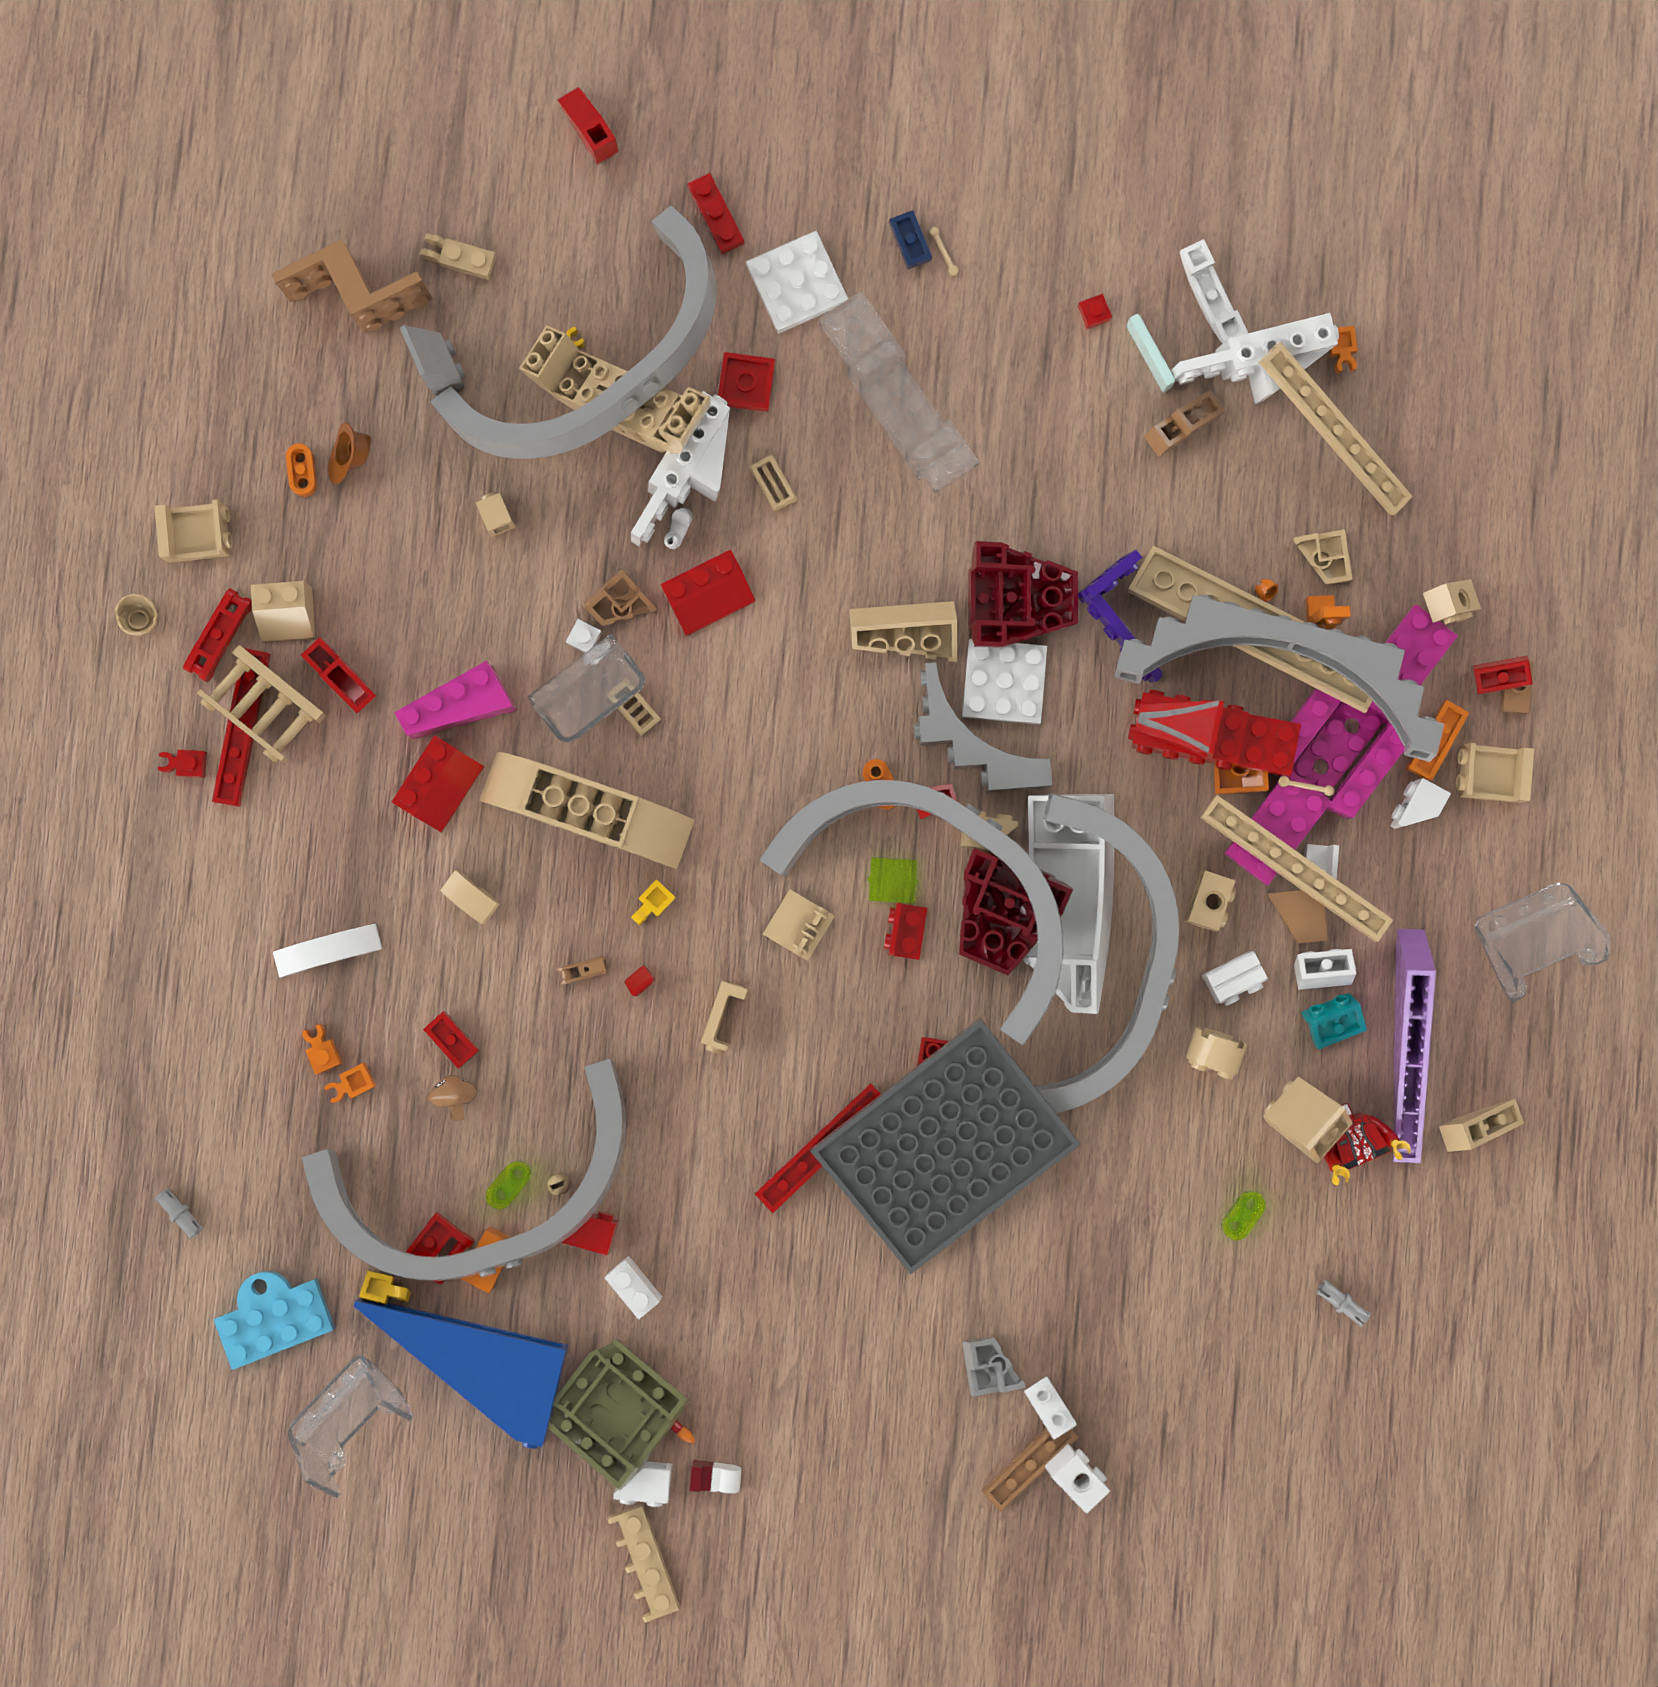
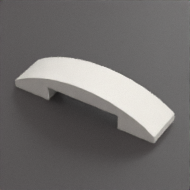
M1203 239L1180 250L1182 263L1197 302L1222 344L1228 338L1248 334L1238 310H1233L1213 268L1215 261L1205 240Z
M371 924L274 951L273 955L279 977H284L346 958L382 950L383 947L377 925Z

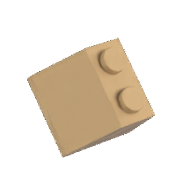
M305 581L251 585L252 612L263 643L315 639L312 587Z

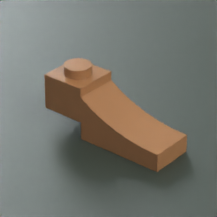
M1210 390L1153 426L1143 437L1157 456L1160 457L1221 416L1225 409Z

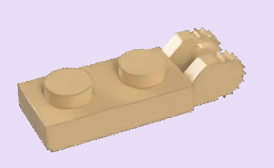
M432 234L425 235V242L442 248L441 254H438L435 251L421 249L419 256L428 261L439 263L442 267L489 280L496 259L495 252L448 238L443 239Z

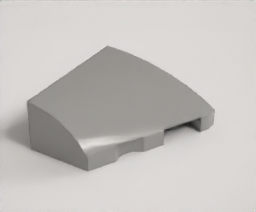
M995 1338L962 1341L971 1396L975 1397L994 1392L1004 1393L1026 1388L1024 1381L1019 1379L1013 1370L1010 1360L1001 1352V1347Z

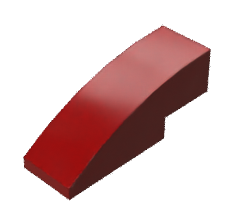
M321 636L301 653L300 656L356 713L361 711L376 697L375 693Z

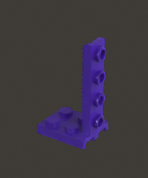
M1136 549L1121 557L1078 593L1079 600L1082 603L1086 602L1089 606L1087 608L1089 614L1095 620L1099 619L1105 626L1103 629L1105 634L1112 641L1116 640L1121 647H1123L1124 640L1130 641L1136 638L1101 595L1108 593L1119 584L1116 580L1117 578L1127 577L1139 567L1137 562L1143 557ZM1158 667L1142 677V680L1145 682L1148 680L1149 683L1157 682L1163 675L1162 671Z

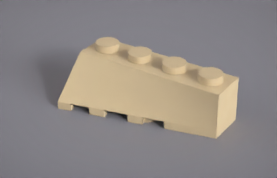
M954 601L849 609L852 649L886 653L889 650L900 652V655L910 656V653L925 655V658L928 659L943 657L948 658V661L957 662V616Z

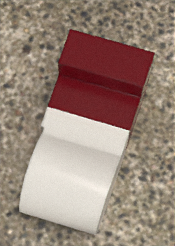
M693 1460L689 1491L737 1493L740 1491L742 1469L731 1464Z

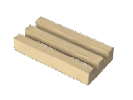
M772 454L749 466L774 513L778 512L781 508L787 507L788 504L797 501L795 494ZM769 462L789 496L786 499L783 497L766 466ZM760 467L780 501L777 504L757 470Z

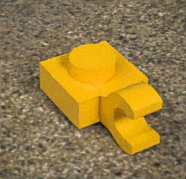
M656 879L638 898L643 905L631 918L640 926L651 912L659 917L676 897Z
M367 1270L359 1298L387 1305L389 1297L408 1302L411 1291L404 1287L394 1286L395 1278L392 1276Z

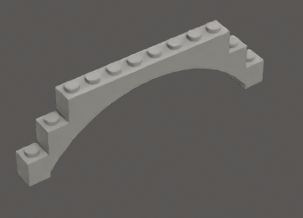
M1193 595L1184 624L1173 617H1159L1151 646L1137 639L1124 640L1114 678L1140 684L1142 677L1167 662L1199 650L1220 646H1265L1291 651L1311 658L1332 668L1370 697L1397 732L1405 747L1403 755L1429 762L1437 755L1444 724L1437 722L1432 717H1417L1424 686L1417 685L1413 680H1398L1405 650L1399 649L1392 643L1380 644L1372 642L1371 639L1365 636L1353 637L1345 635L1343 631L1338 629L1326 630L1318 628L1316 624L1311 622H1295L1290 617L1284 615L1272 616L1266 614L1261 609H1245L1234 602L1222 603L1215 601L1207 595Z

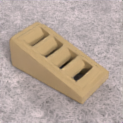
M628 679L623 680L606 695L640 736L644 735L661 720ZM628 689L630 693L619 702L616 698ZM635 697L637 701L626 710L623 706ZM642 705L644 709L632 718L630 714ZM649 713L651 717L639 726L637 722Z

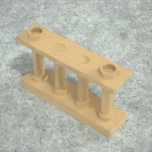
M239 645L232 652L238 658L235 662L237 665L209 696L201 689L197 692L203 698L200 703L212 713L217 709L266 748L263 754L274 763L280 760L285 764L288 759L280 754L307 722L311 723L314 719L320 724L326 715ZM252 669L259 675L256 678V684L229 713L218 702L245 671L248 673ZM273 686L280 692L277 695L278 699L250 730L239 721L240 717L266 688L269 689ZM294 703L300 708L299 716L274 745L270 746L259 736L286 705L290 706Z

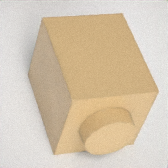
M488 493L481 497V501L476 502L486 529L492 537L516 528L501 493Z

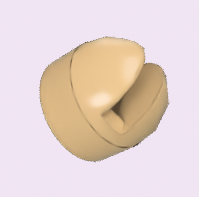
M554 1174L547 1183L549 1192L556 1196L563 1195L569 1189V1179L564 1174ZM560 1181L564 1182V1186L554 1190L551 1185L557 1184Z

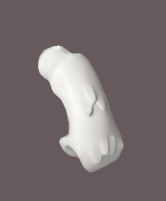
M684 507L677 509L672 515V524L664 539L665 545L670 549H676L681 545L691 525L693 515L689 509Z

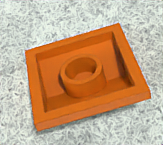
M1214 764L1215 794H1246L1269 791V776L1266 772L1240 767L1223 770L1216 768V764Z

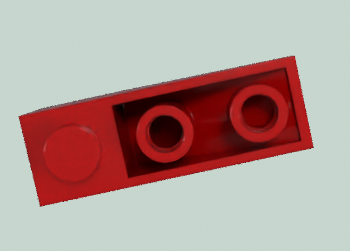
M579 87L557 99V102L597 165L619 152L613 133Z

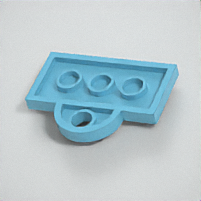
M261 1271L247 1278L238 1291V1309L213 1319L232 1370L335 1329L317 1278L292 1288L284 1276L273 1271ZM257 1279H262L266 1282L267 1290L265 1293H259L255 1290L254 1284Z

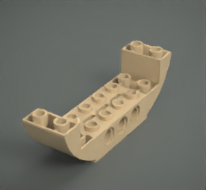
M547 325L519 367V370L533 382L573 410L582 407L596 398L628 372L580 351L566 333ZM664 387L611 430L663 454L667 451L671 454H678L682 452L710 407L711 400L708 395L687 387L683 395Z
M496 752L479 799L480 802L541 821L674 869H678L695 821L683 814L637 796L503 752Z

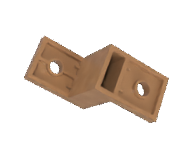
M342 239L271 274L276 285L290 302L304 299L308 293L316 289H324L334 281L350 315L363 333L375 331L389 320H398L405 315V312L422 308L427 305L428 301L433 299L418 271L372 293L357 261Z

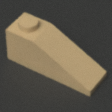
M1513 1098L1457 1117L1440 1125L1439 1129L1448 1152L1472 1150L1524 1124L1516 1099Z

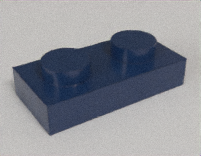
M913 210L889 219V225L908 270L932 261V255Z

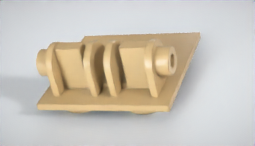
M789 889L763 935L808 961L835 916Z

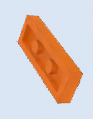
M1448 700L1443 701L1434 717L1437 722L1444 724L1437 755L1430 762L1412 757L1406 769L1429 782L1432 781L1469 712Z

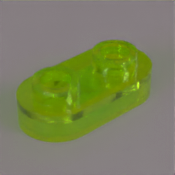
M519 1160L511 1162L486 1191V1201L492 1208H506L522 1191L531 1178V1169L528 1164ZM515 1169L522 1171V1178L518 1179L514 1176ZM498 1190H503L505 1192L504 1199H499L497 1197Z
M1250 1190L1240 1194L1221 1222L1222 1231L1228 1238L1242 1240L1249 1234L1265 1211L1266 1203L1262 1195ZM1249 1199H1253L1254 1206L1248 1209L1246 1202ZM1233 1221H1237L1239 1224L1236 1230H1231L1230 1228Z

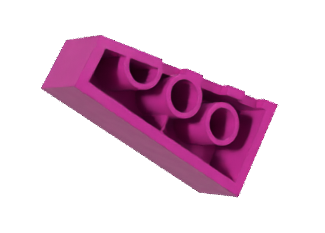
M486 660L397 710L394 714L406 735L412 739H417L456 726H463L481 719L496 717V715L506 712L517 711V708L495 669Z

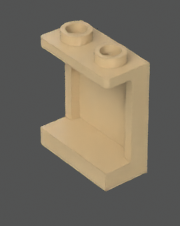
M218 499L212 500V504L169 508L166 505L154 506L159 558L167 563L230 556V548L233 546L232 536L228 532L227 522H230V512L228 507Z
M1476 743L1462 745L1458 753V764H1461L1460 775L1456 779V790H1459L1458 797L1512 803L1530 801L1534 749L1479 746Z
M727 981L721 982L701 1043L706 1044V1050L721 1054L723 1050H729L731 1044L717 1039L731 996L745 1000L750 989Z

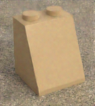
M1298 1076L1295 1081L1291 1080L1285 1085L1282 1090L1283 1094L1277 1101H1272L1266 1107V1114L1263 1117L1271 1127L1318 1164L1353 1123L1344 1107Z

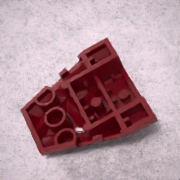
M976 541L974 543L972 567L968 572L969 629H972V640L975 647L1002 648L1078 624V571L1049 560L1042 561L1032 557L1031 553L1016 551L1009 548L1008 544L1002 542Z
M974 847L964 871L963 920L961 921L959 955L1008 976L1038 942L1034 909L1028 893L1013 870L991 851ZM1040 869L1051 888L1061 917L1071 897L1073 888L1057 880L1054 875Z

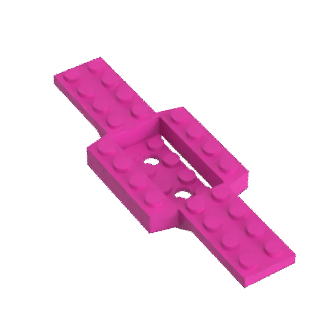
M1417 604L1411 607L1385 643H1392L1399 649L1405 650L1398 680H1413L1417 685H1421L1458 635L1441 622L1433 623L1431 615ZM1315 688L1289 721L1302 724L1294 759L1295 764L1293 765L1291 777H1288L1289 780L1322 787L1328 785L1334 787L1381 724H1386V726L1330 799L1327 798L1324 792L1290 785L1281 787L1277 781L1250 819L1295 850L1325 810L1345 819L1353 818L1405 749L1394 727L1373 701L1364 713ZM1348 719H1354L1358 722L1359 729L1356 733L1346 731L1345 722ZM1316 760L1326 762L1328 768L1325 774H1317L1314 771L1313 765ZM1234 841L1224 852L1225 855L1265 885H1269L1277 874L1276 871Z

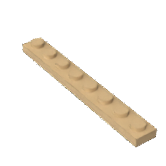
M1281 342L1276 343L1258 363L1388 514L1396 515L1413 496Z
M1218 795L1214 796L1200 816L1205 822L1374 942H1378L1392 923V918Z

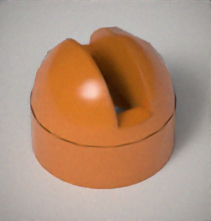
M1261 579L1260 586L1257 584L1255 586V592L1260 599L1268 602L1277 594L1279 586L1272 580Z

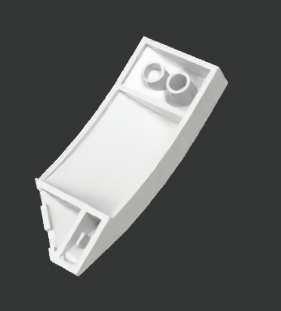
M1114 794L1061 795L1092 804L1114 815ZM1049 795L1028 796L1029 856L1039 869L1054 875L1057 880L1073 888L1065 911L1060 917L1064 938L1063 963L1055 993L1065 1002L1064 1005L1070 1012L1098 1014L1109 949L1115 847L1092 833L1044 820L1043 815ZM1038 942L1022 959L1033 969L1036 964Z

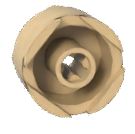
M1196 1026L1186 1058L1189 1059L1188 1062L1191 1063V1067L1207 1071L1208 1068H1211L1217 1072V1075L1233 1079L1234 1075H1238L1248 1043L1241 1039L1239 1043L1232 1041L1233 1036L1209 1028H1204L1202 1032L1201 1028Z

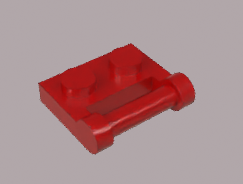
M436 1212L407 1249L406 1253L422 1257H437L450 1238L453 1237L458 1242L447 1255L452 1256L463 1253L466 1248L472 1246L475 1240ZM433 1280V1281H435L436 1283L442 1285L445 1280H443V1281H442V1280Z

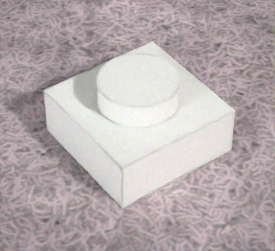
M577 619L566 643L591 655L602 631Z

